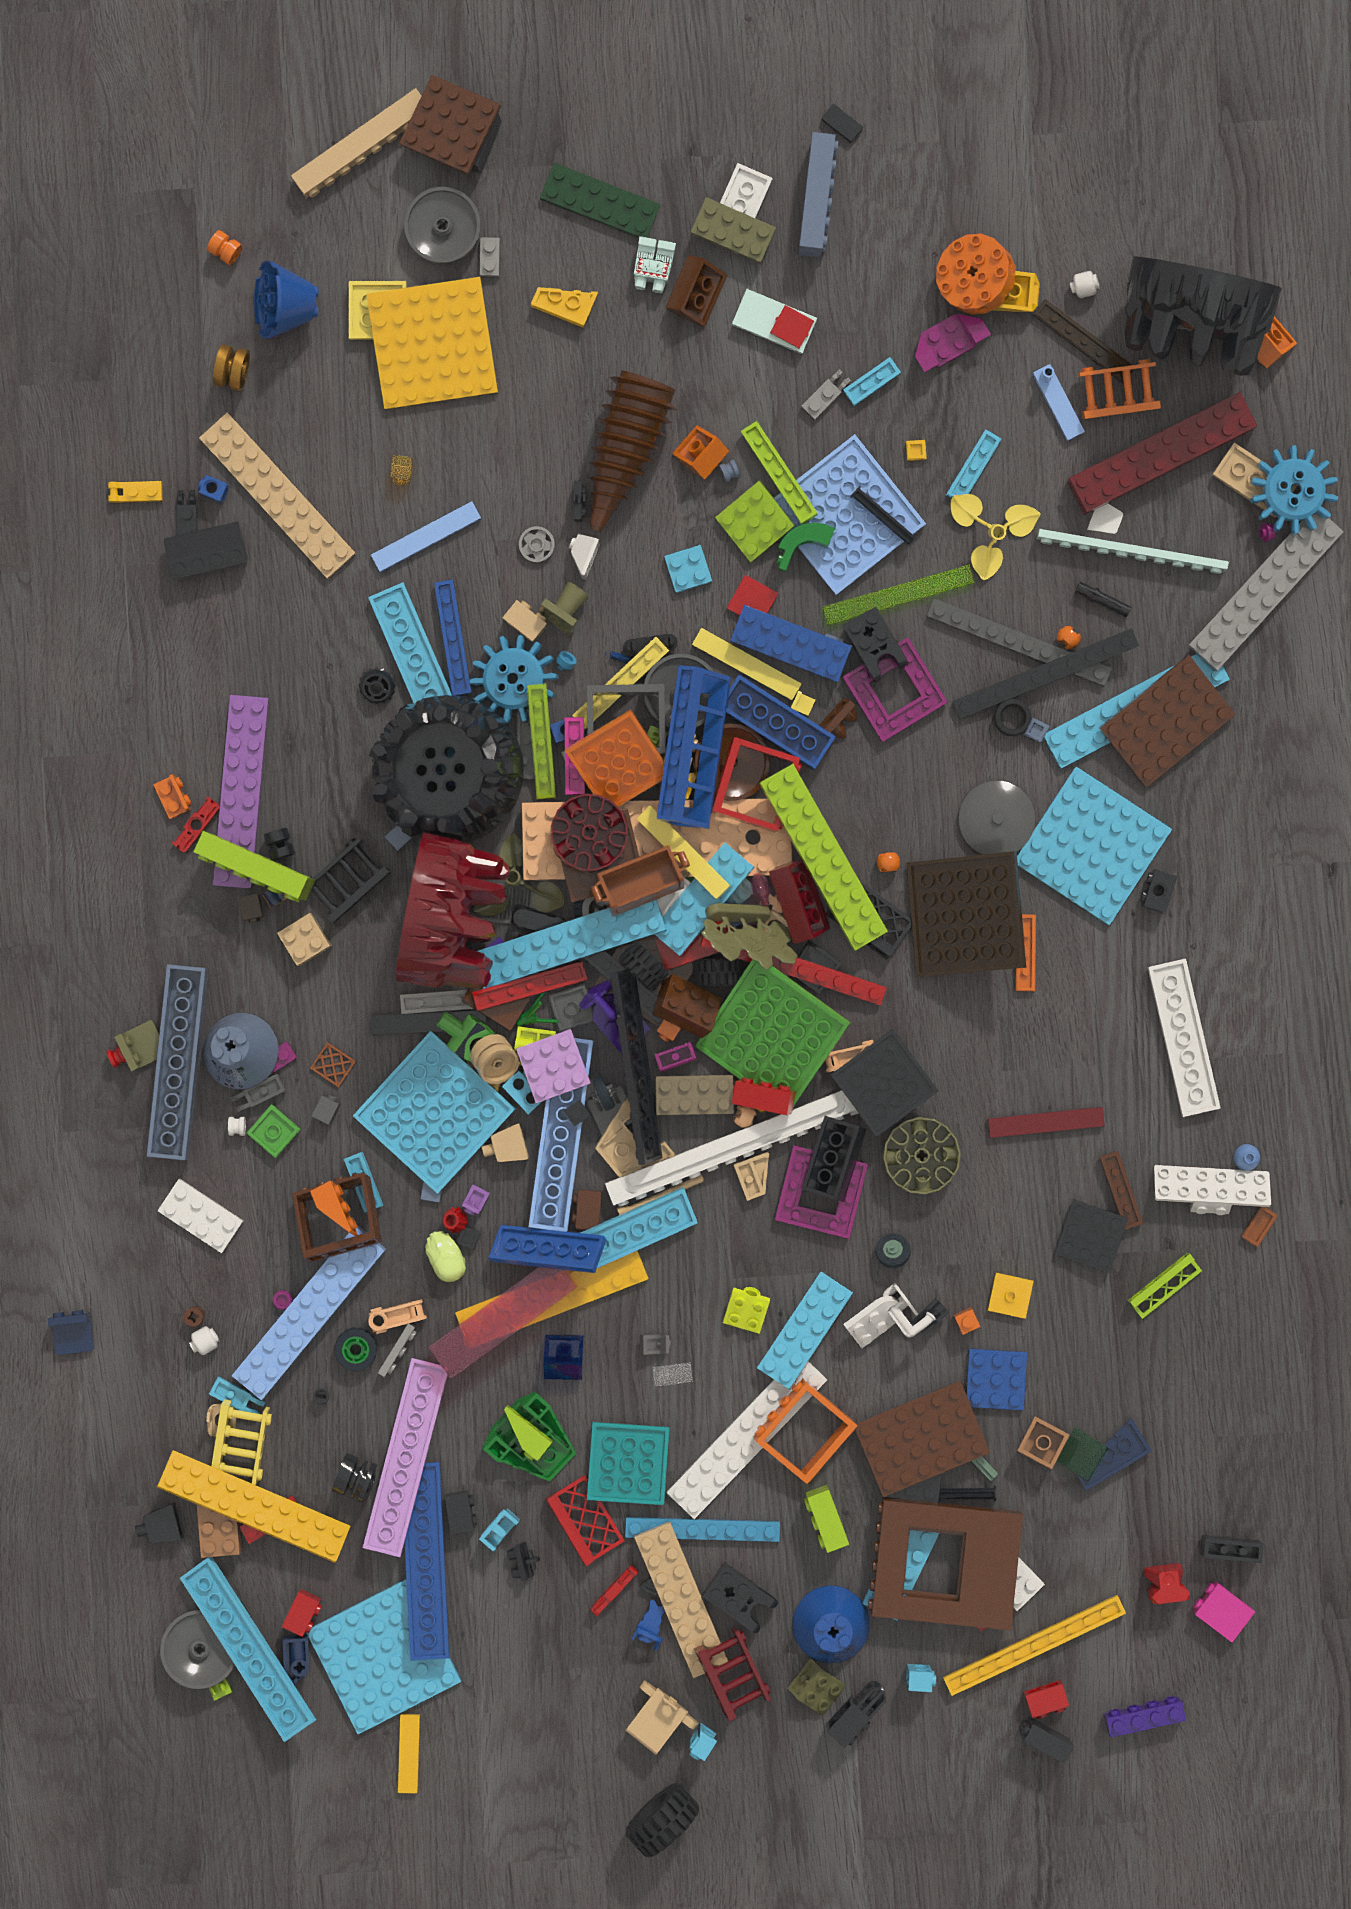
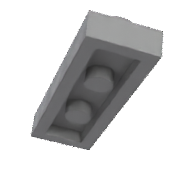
M408 1323L378 1374L383 1377L387 1373L391 1375L396 1367L394 1361L397 1357L401 1358L407 1349L404 1347L407 1340L411 1342L417 1333L414 1331L416 1325Z

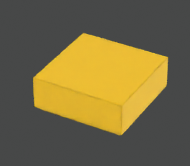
M925 440L906 441L907 461L926 460Z

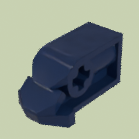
M306 1634L303 1637L299 1635L281 1636L282 1667L294 1685L298 1680L300 1681L309 1671L308 1637ZM298 1662L301 1663L300 1669H296L295 1667L297 1666Z

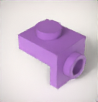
M473 1184L461 1206L465 1207V1212L473 1216L475 1213L480 1214L490 1193Z

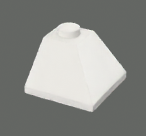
M578 534L577 538L572 539L569 548L572 549L571 555L581 578L586 581L600 543L597 538Z

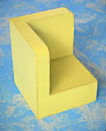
M798 691L791 708L808 718L815 699Z

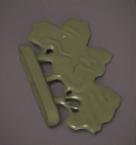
M716 903L705 909L707 919L703 922L705 930L701 933L705 939L710 941L712 947L722 953L728 960L733 961L740 956L741 950L744 949L748 952L750 958L758 961L766 970L773 965L772 956L780 959L783 963L794 964L796 962L797 954L791 947L787 946V943L792 940L789 935V928L784 927L777 920L773 921L769 926L763 923L771 917L767 906ZM714 921H718V922H722V923L718 925V924H716ZM729 922H740L743 924V928L736 929ZM746 923H758L757 928H754ZM726 926H727V927H728V933H727V934H724V933H723V927L726 928Z

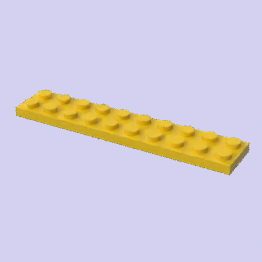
M637 1250L597 1268L595 1273L563 1270L457 1311L455 1314L470 1349L648 1280V1276Z
M174 1450L157 1485V1488L334 1563L338 1559L350 1526Z

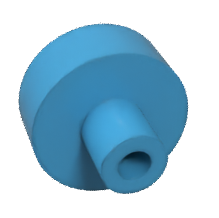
M561 651L556 658L559 664L557 667L560 671L565 669L571 670L577 662L576 658L567 651Z

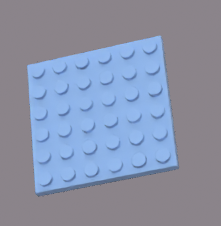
M855 434L796 480L818 513V516L807 523H822L835 528L828 548L812 543L798 547L835 595L839 594L904 542L855 498H850L859 486H861L860 489L912 534H915L926 525ZM779 493L774 499L796 525L794 528L800 526L801 523L781 493Z

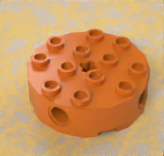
M981 233L969 234L953 241L942 253L937 265L936 282L941 295L956 309L970 315L986 314L998 308L1005 301L1004 299L1008 296L1015 283L1016 267L1011 254L994 238Z

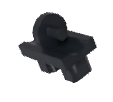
M936 1298L911 1321L915 1325L926 1316L927 1312L936 1318L935 1321H932L926 1328L920 1331L924 1336L949 1313Z
M522 1542L507 1550L508 1559H516L518 1566L511 1568L512 1578H521V1581H525L533 1577V1570L536 1569L535 1562L540 1561V1557L534 1556L532 1550L528 1551L527 1543Z

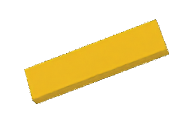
M420 1714L400 1715L398 1793H418Z

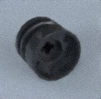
M346 1453L332 1491L344 1495L348 1488L352 1489L351 1499H354L356 1493L360 1492L358 1501L363 1503L375 1481L377 1464L372 1463L368 1471L366 1470L367 1460L364 1461L361 1467H358V1457Z

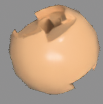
M738 1105L736 1107L737 1112L733 1116L735 1124L741 1128L752 1126L754 1115L756 1116L755 1109Z

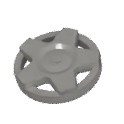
M530 527L522 533L519 539L520 552L530 562H543L554 551V538L543 527ZM538 530L535 535L530 533V531ZM546 534L550 537L551 542L545 539ZM524 539L527 544L522 548V541ZM545 551H550V552L544 557V552H545ZM533 554L535 559L530 558L527 555Z

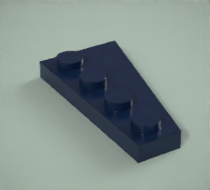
M1132 1418L1076 1473L1085 1491L1152 1451Z

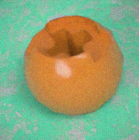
M1065 626L1057 633V641H1061L1067 650L1074 649L1081 641V635L1079 633L1076 634L1071 626Z
M895 852L879 854L876 860L877 868L880 872L897 871L900 867V858Z

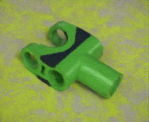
M445 1011L436 1023V1026L452 1036L446 1044L447 1047L458 1056L470 1062L471 1042L476 1038L495 1034L483 1021L471 1014H468L462 1023Z

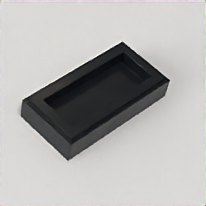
M834 103L821 118L824 123L850 143L853 142L863 129L862 125Z

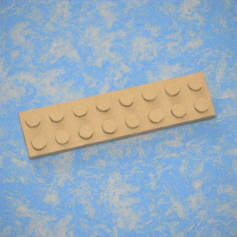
M668 1521L637 1534L634 1538L691 1674L695 1678L705 1674L694 1648L701 1645L704 1649L710 1650L721 1644L671 1522ZM725 1651L713 1656V1659L710 1660L713 1667H718L728 1662Z

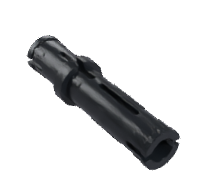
M1081 581L1075 590L1076 593L1089 598L1091 602L1095 601L1124 615V617L1128 616L1132 606L1101 592L1099 588L1096 587L1095 589ZM1105 600H1108V601H1110V602H1112V603L1118 605L1119 607H1117V606H1115V605H1112V604L1106 602Z

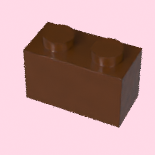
M579 1189L578 1193H574V1205H577V1213L573 1212L572 1224H576L575 1229H590L599 1225L602 1191Z

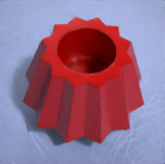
M452 1207L445 1212L443 1224L452 1233H460L461 1230H465V1225L468 1224V1216L459 1207Z

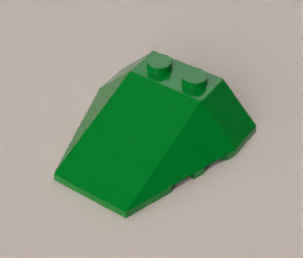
M533 1392L519 1398L511 1408L553 1440L538 1461L533 1459L532 1461L523 1454L525 1451L522 1449L506 1413L491 1427L482 1449L497 1462L511 1465L515 1469L524 1470L531 1475L550 1482L576 1455V1452L550 1404L538 1393Z

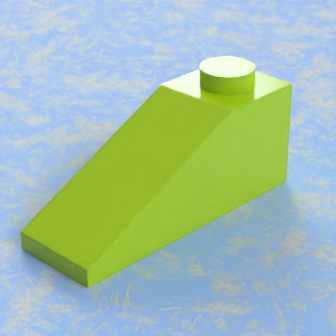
M507 1405L504 1411L522 1449L525 1451L523 1454L532 1461L533 1459L538 1461L553 1440Z

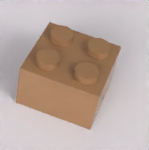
M1035 1416L1016 1452L1051 1470L1069 1434Z

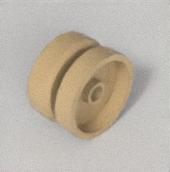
M499 1034L485 1036L476 1042L471 1050L470 1059L472 1064L477 1069L481 1078L489 1084L505 1082L518 1070L519 1057L504 1036Z

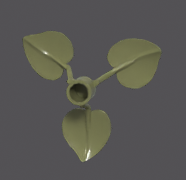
M515 833L510 834L502 844L499 852V857L503 858L504 862L509 865V868L513 867L504 884L505 894L508 886L518 887L521 884L535 893L532 896V905L536 910L550 913L562 908L565 905L564 896L554 883L542 881L538 884L537 890L522 881L521 875L516 870L517 866H523L522 839ZM506 898L500 905H475L474 912L482 916L500 915L507 909L508 900Z

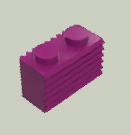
M690 1042L684 1045L681 1044L677 1048H670L666 1052L663 1051L662 1053L655 1054L660 1072L697 1059Z

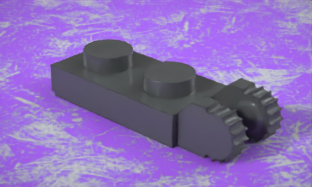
M275 1074L252 1088L244 1089L243 1092L230 1099L232 1102H236L240 1098L246 1097L248 1103L238 1106L235 1109L238 1113L285 1092L286 1089L279 1074Z

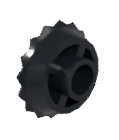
M378 667L375 669L370 668L367 672H364L358 685L364 699L376 704L385 703L386 700L391 699L396 687L395 679L391 677V673Z

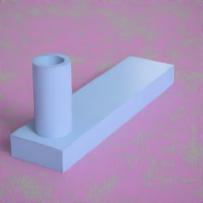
M1049 364L1033 372L1032 375L1066 441L1083 434L1085 431L1051 365Z

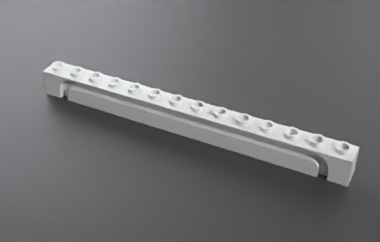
M841 1090L795 1108L790 1115H777L609 1181L605 1185L613 1205L618 1204V1207L628 1204V1200L636 1197V1200L646 1197V1192L652 1190L654 1193L665 1189L664 1185L669 1183L672 1186L682 1183V1178L687 1176L690 1179L701 1175L700 1171L707 1169L710 1172L719 1168L718 1164L725 1162L728 1165L737 1161L736 1157L743 1155L744 1158L755 1154L753 1150L761 1148L763 1151L771 1148V1143L779 1141L780 1144L789 1141V1136L797 1134V1137L807 1134V1129L815 1127V1130L821 1128L824 1116L842 1120L844 1119L843 1115L850 1113L852 1116L858 1114V1111Z

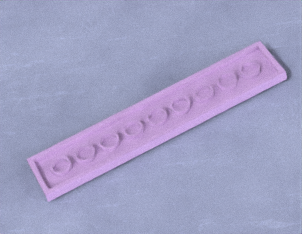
M414 1358L411 1359L363 1544L365 1549L397 1557L402 1555L450 1367Z

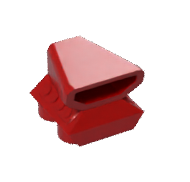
M1181 1564L1151 1566L1144 1569L1145 1577L1154 1583L1146 1590L1149 1600H1152L1153 1604L1180 1602L1189 1599L1190 1591L1181 1583L1183 1575Z

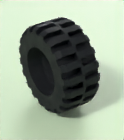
M677 1783L671 1784L661 1792H658L635 1814L626 1827V1836L643 1856H656L674 1843L688 1829L689 1825L693 1823L698 1815L699 1805L682 1785Z

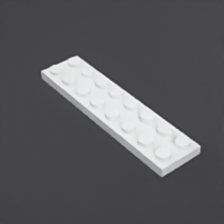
M1186 959L1147 967L1182 1117L1220 1109Z

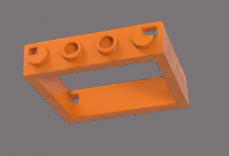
M802 1378L796 1385H793L790 1394L780 1400L778 1408L768 1414L766 1422L757 1427L758 1430L754 1433L753 1438L760 1446L808 1484L858 1425ZM808 1391L838 1416L843 1423L807 1465L800 1470L767 1443L765 1439Z

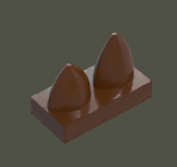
M843 697L819 726L837 738H846V730L841 721L854 722L857 720L855 704Z

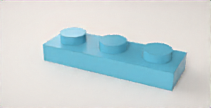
M889 357L843 389V392L852 405L855 406L900 375L901 371L891 357Z
M360 1152L345 1158L344 1162L350 1176L355 1172L357 1174L364 1172L370 1176L376 1208L383 1206L364 1153ZM361 1185L355 1187V1190L365 1213L367 1209Z

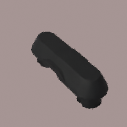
M672 634L629 639L623 644V651L628 656H636L655 637L671 651L676 648L678 641Z

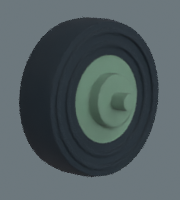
M890 1233L884 1235L876 1245L878 1260L888 1268L901 1267L910 1257V1244L900 1234Z

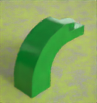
M806 523L792 529L782 539L778 547V551L784 552V555H779L776 565H779L778 571L786 573L792 554L801 545L812 543L828 548L835 528L822 523Z

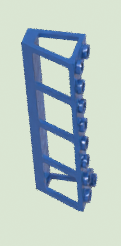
M678 666L657 819L674 826L709 829L731 680L730 676L694 666ZM701 694H709L707 707L699 704ZM698 711L706 712L702 745L694 743ZM693 749L701 751L696 783L688 781ZM687 787L695 789L693 808L684 807Z

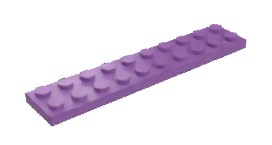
M230 695L217 836L255 853L269 698ZM217 866L214 867V886L252 889L253 883L250 882V877L247 879L232 874V869L227 871Z

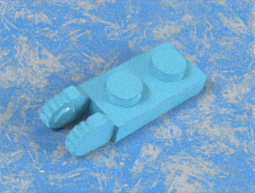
M219 1376L209 1393L221 1401H224V1399L231 1400V1406L240 1411L260 1414L256 1409L247 1406L249 1400L259 1406L265 1405V1401L260 1400L258 1397L253 1396L252 1393Z

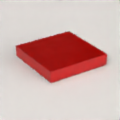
M745 575L726 609L740 616L743 606L747 605L768 613L779 593Z

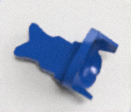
M650 1600L648 1611L644 1613L643 1619L637 1624L631 1638L632 1641L635 1637L646 1643L655 1641L654 1650H658L663 1640L658 1635L660 1630L658 1627L662 1621L661 1617L665 1612L663 1605L658 1606L654 1600Z

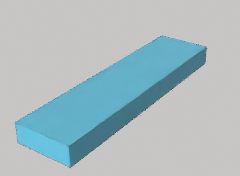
M985 429L946 496L952 498L954 495L970 493L1002 440L1001 438Z

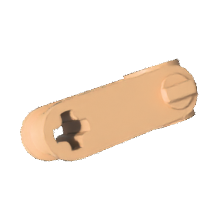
M873 1040L862 1042V1045L832 1051L825 1060L827 1066L826 1073L839 1069L873 1044Z
M420 1299L382 1309V1307L371 1309L368 1315L372 1331L379 1334L387 1332L388 1328L426 1319L427 1316L424 1315L421 1304L423 1300ZM377 1315L382 1316L384 1319L383 1325H376L374 1317Z

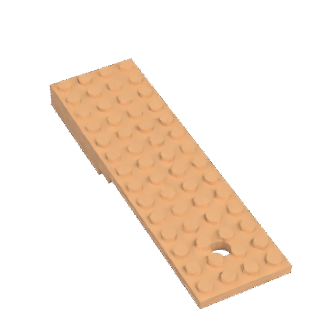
M768 799L723 800L722 808L772 824L774 822L776 813ZM659 800L627 801L619 806L620 810L628 809L640 857L664 847L637 820L649 805L658 812ZM685 800L684 807L693 808L694 800ZM565 802L521 804L523 881L565 880L561 860L555 854L550 841V825L557 810ZM711 813L709 829L671 825L707 863L723 843H727L755 867L748 876H770L769 871L792 861L791 839L784 827L774 833ZM750 830H755L760 835V840L755 845H751L746 841V833ZM675 858L679 869L683 868L682 864ZM687 869L681 873L684 877H694Z

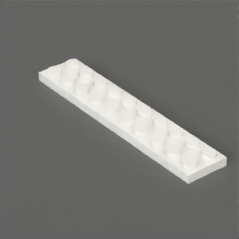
M808 1361L794 1384L796 1385L803 1378L818 1390L827 1379ZM773 1380L668 1489L666 1493L693 1519L709 1505L763 1448L754 1440V1433L758 1430L757 1427L759 1425H763L766 1422L768 1414L778 1408L780 1400L790 1394L792 1387L789 1390L776 1380ZM806 1391L765 1441L768 1443L813 1395Z

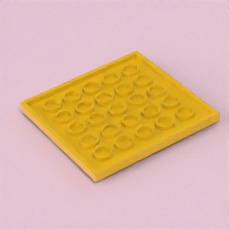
M480 277L366 294L384 409L498 393Z

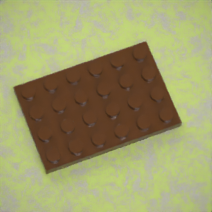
M1187 655L1101 725L1099 729L1144 787L1147 788L1236 714L1192 657Z
M961 1381L856 1423L858 1426L855 1428V1431L883 1497L990 1453Z

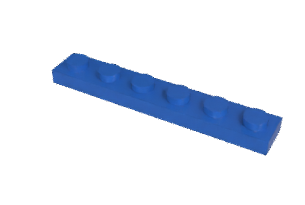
M454 581L435 582L434 586L452 695L471 694Z

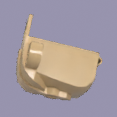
M644 1680L640 1688L650 1696V1699L625 1731L656 1755L681 1721L692 1730L699 1723L672 1696L669 1697L661 1689H656Z

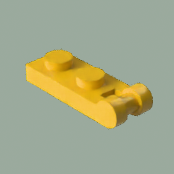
M162 481L108 482V489H110L108 502L163 501ZM118 489H123V496L118 495Z

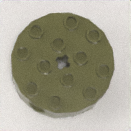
M915 1117L903 1120L890 1131L884 1142L882 1159L886 1173L896 1185L910 1193L928 1194L941 1190L952 1180L959 1169L961 1153L957 1138L947 1126L932 1118ZM920 1150L926 1153V1157H923L921 1161L920 1158L916 1157Z

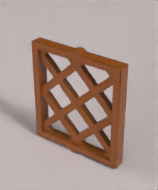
M327 1042L320 1054L317 1055L310 1069L339 1088L346 1076L349 1075L356 1061ZM329 1048L330 1055L323 1056L324 1050ZM331 1048L339 1053L332 1054ZM340 1055L341 1062L334 1063L333 1056ZM342 1055L348 1058L349 1060L343 1061ZM330 1057L332 1064L325 1065L324 1058ZM318 1059H321L322 1066L315 1067ZM351 1063L350 1068L345 1071L344 1064ZM342 1065L343 1071L336 1073L335 1066ZM332 1066L333 1073L326 1074L325 1068ZM321 1068H323L324 1074H322L321 1072H319V1071L316 1070V1069H321ZM343 1074L344 1077L338 1082L337 1075ZM334 1076L335 1082L328 1077Z

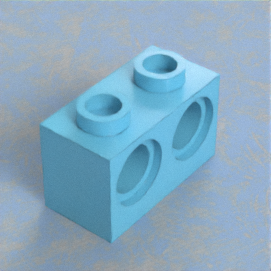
M519 1070L502 1086L527 1114H530L541 1103L535 1102L531 1104L527 1101V1095L532 1091L525 1072L522 1073ZM517 1078L524 1081V1087L520 1090L516 1089L513 1085Z
M907 1664L906 1685L908 1691L932 1692V1686H936V1675H934L930 1665Z

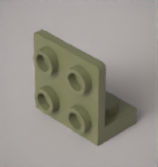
M149 1020L114 1037L131 1071H135L157 1060L160 1034L153 1020Z
M810 1658L787 1689L797 1700L819 1714L824 1715L846 1685L826 1672L814 1659Z

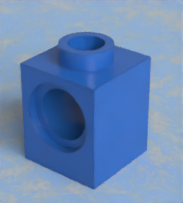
M208 475L201 479L198 485L201 496L223 504L230 488L227 483ZM217 485L216 492L209 493V486Z
M565 720L550 725L556 744L565 742V735L561 734V728L565 726Z

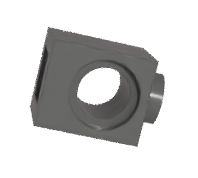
M327 1094V1096L322 1095L312 1117L329 1125L341 1103L337 1102L338 1098L331 1094Z

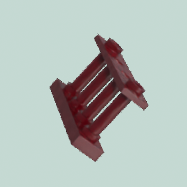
M735 1627L731 1629L734 1637L710 1650L704 1649L701 1645L694 1648L724 1716L729 1721L737 1718L734 1712L746 1703L760 1696L767 1702L771 1700L768 1695L771 1693L766 1682H762L744 1643L747 1641L742 1631L739 1632ZM736 1644L739 1645L742 1652L741 1655L718 1667L712 1666L710 1660L713 1659V1656ZM746 1661L750 1669L748 1673L727 1684L720 1683L718 1679L721 1676L720 1674ZM754 1678L758 1689L733 1702L728 1700L726 1695L729 1694L730 1690Z

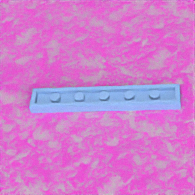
M471 501L371 554L379 571L382 572L481 520V517Z

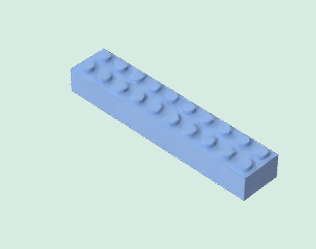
M574 1038L589 1077L594 1041ZM588 1085L546 1100L529 1227L568 1231L583 1121L573 1126L564 1109L579 1100L585 1106Z
M357 1225V1234H365L366 1232ZM348 1233L344 1239L354 1237V1235ZM378 1243L328 1258L233 1373L232 1377L260 1400L264 1399L385 1252L386 1248Z

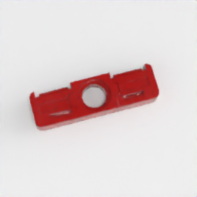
M206 797L207 801L204 802L198 813L194 812L184 825L185 830L178 836L176 842L172 841V844L184 853L190 850L220 810V805L209 797ZM194 820L201 821L202 827L199 830L192 829L191 824Z
M630 1564L590 1607V1611L598 1616L632 1578L637 1575L638 1570Z

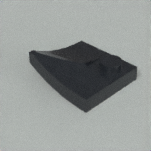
M810 940L807 941L798 958L834 970H838L842 964ZM799 979L818 994L825 988Z

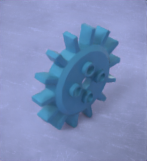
M1292 445L1288 451L1289 459L1285 461L1278 449L1271 452L1276 466L1272 468L1264 461L1259 462L1257 467L1267 475L1264 480L1260 478H1252L1250 480L1251 485L1262 487V495H1256L1251 498V503L1264 501L1267 509L1261 512L1258 518L1263 520L1271 513L1278 517L1273 528L1276 532L1283 527L1284 520L1291 522L1292 535L1299 533V521L1305 520L1307 527L1312 531L1317 528L1316 522L1312 517L1314 513H1317L1323 519H1328L1331 516L1329 511L1321 506L1323 501L1330 503L1338 501V496L1327 494L1325 487L1333 485L1338 479L1337 477L1323 479L1320 472L1328 467L1329 461L1321 462L1315 467L1310 463L1314 457L1315 450L1310 449L1305 454L1304 460L1297 459V447ZM1296 473H1301L1302 478H1297ZM1282 482L1286 484L1285 489L1280 486ZM1292 484H1296L1300 487L1299 494H1293L1291 492ZM1307 488L1312 490L1311 495L1307 493ZM1291 499H1295L1297 504L1293 505Z
M518 635L516 648H509L508 640L506 637L501 636L499 638L502 651L495 653L491 647L485 645L483 647L484 651L491 659L487 664L481 661L473 662V665L478 669H483L484 673L483 678L470 679V684L475 686L484 685L485 692L477 695L474 699L484 702L490 698L493 701L490 708L496 712L499 707L504 708L503 719L509 724L512 719L513 710H519L521 720L528 722L529 716L526 708L529 707L527 685L544 684L547 680H557V674H545L543 669L544 666L550 664L554 659L550 655L545 656L541 660L535 657L542 646L537 641L532 645L530 651L527 652L523 650L525 644L524 636ZM502 665H506L504 672L500 670ZM525 666V671L521 673L519 668ZM512 673L518 676L515 684H510L508 681V677ZM501 684L505 685V689L503 691H500L499 686ZM523 685L524 690L519 692L518 687ZM547 689V697L555 698L556 694Z

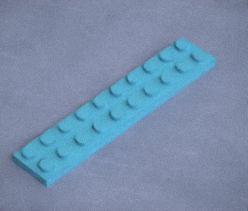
M402 582L368 597L413 703L415 704L423 698L452 695L404 583ZM452 747L447 750V755L450 758L455 755V750ZM442 764V765H441V768H442L443 772L445 773V772H446V767H445V765Z
M1197 654L1191 656L1214 687L1230 680L1223 665L1218 671H1215ZM1172 667L1047 732L1044 740L1059 768L1061 769L1109 744L1110 742L1100 731L1099 727Z
M657 899L612 917L609 908L477 951L484 953L486 957L493 961L489 971L491 979L487 987H483V989L507 983L666 931L667 929Z
M213 1557L206 1558L180 1577L284 1742L289 1740L316 1721V1718Z

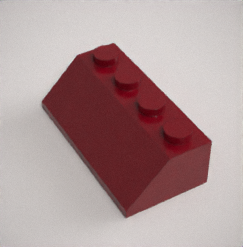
M801 858L769 871L770 881L774 885L776 898L780 902L783 918L787 922L789 935L793 939L794 944L814 939L830 929L814 880Z

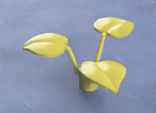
M954 495L950 503L952 516L958 524L968 527L972 525L975 519L989 528L988 535L992 538V541L988 547L984 545L978 546L971 555V564L982 580L993 576L1002 564V551L999 548H992V545L997 540L1005 537L1007 527L1009 526L1010 532L1015 536H1026L1033 530L1041 515L1040 512L1030 506L1014 505L1005 512V519L1008 523L1004 526L1000 524L991 525L977 517L982 512V502L975 495Z

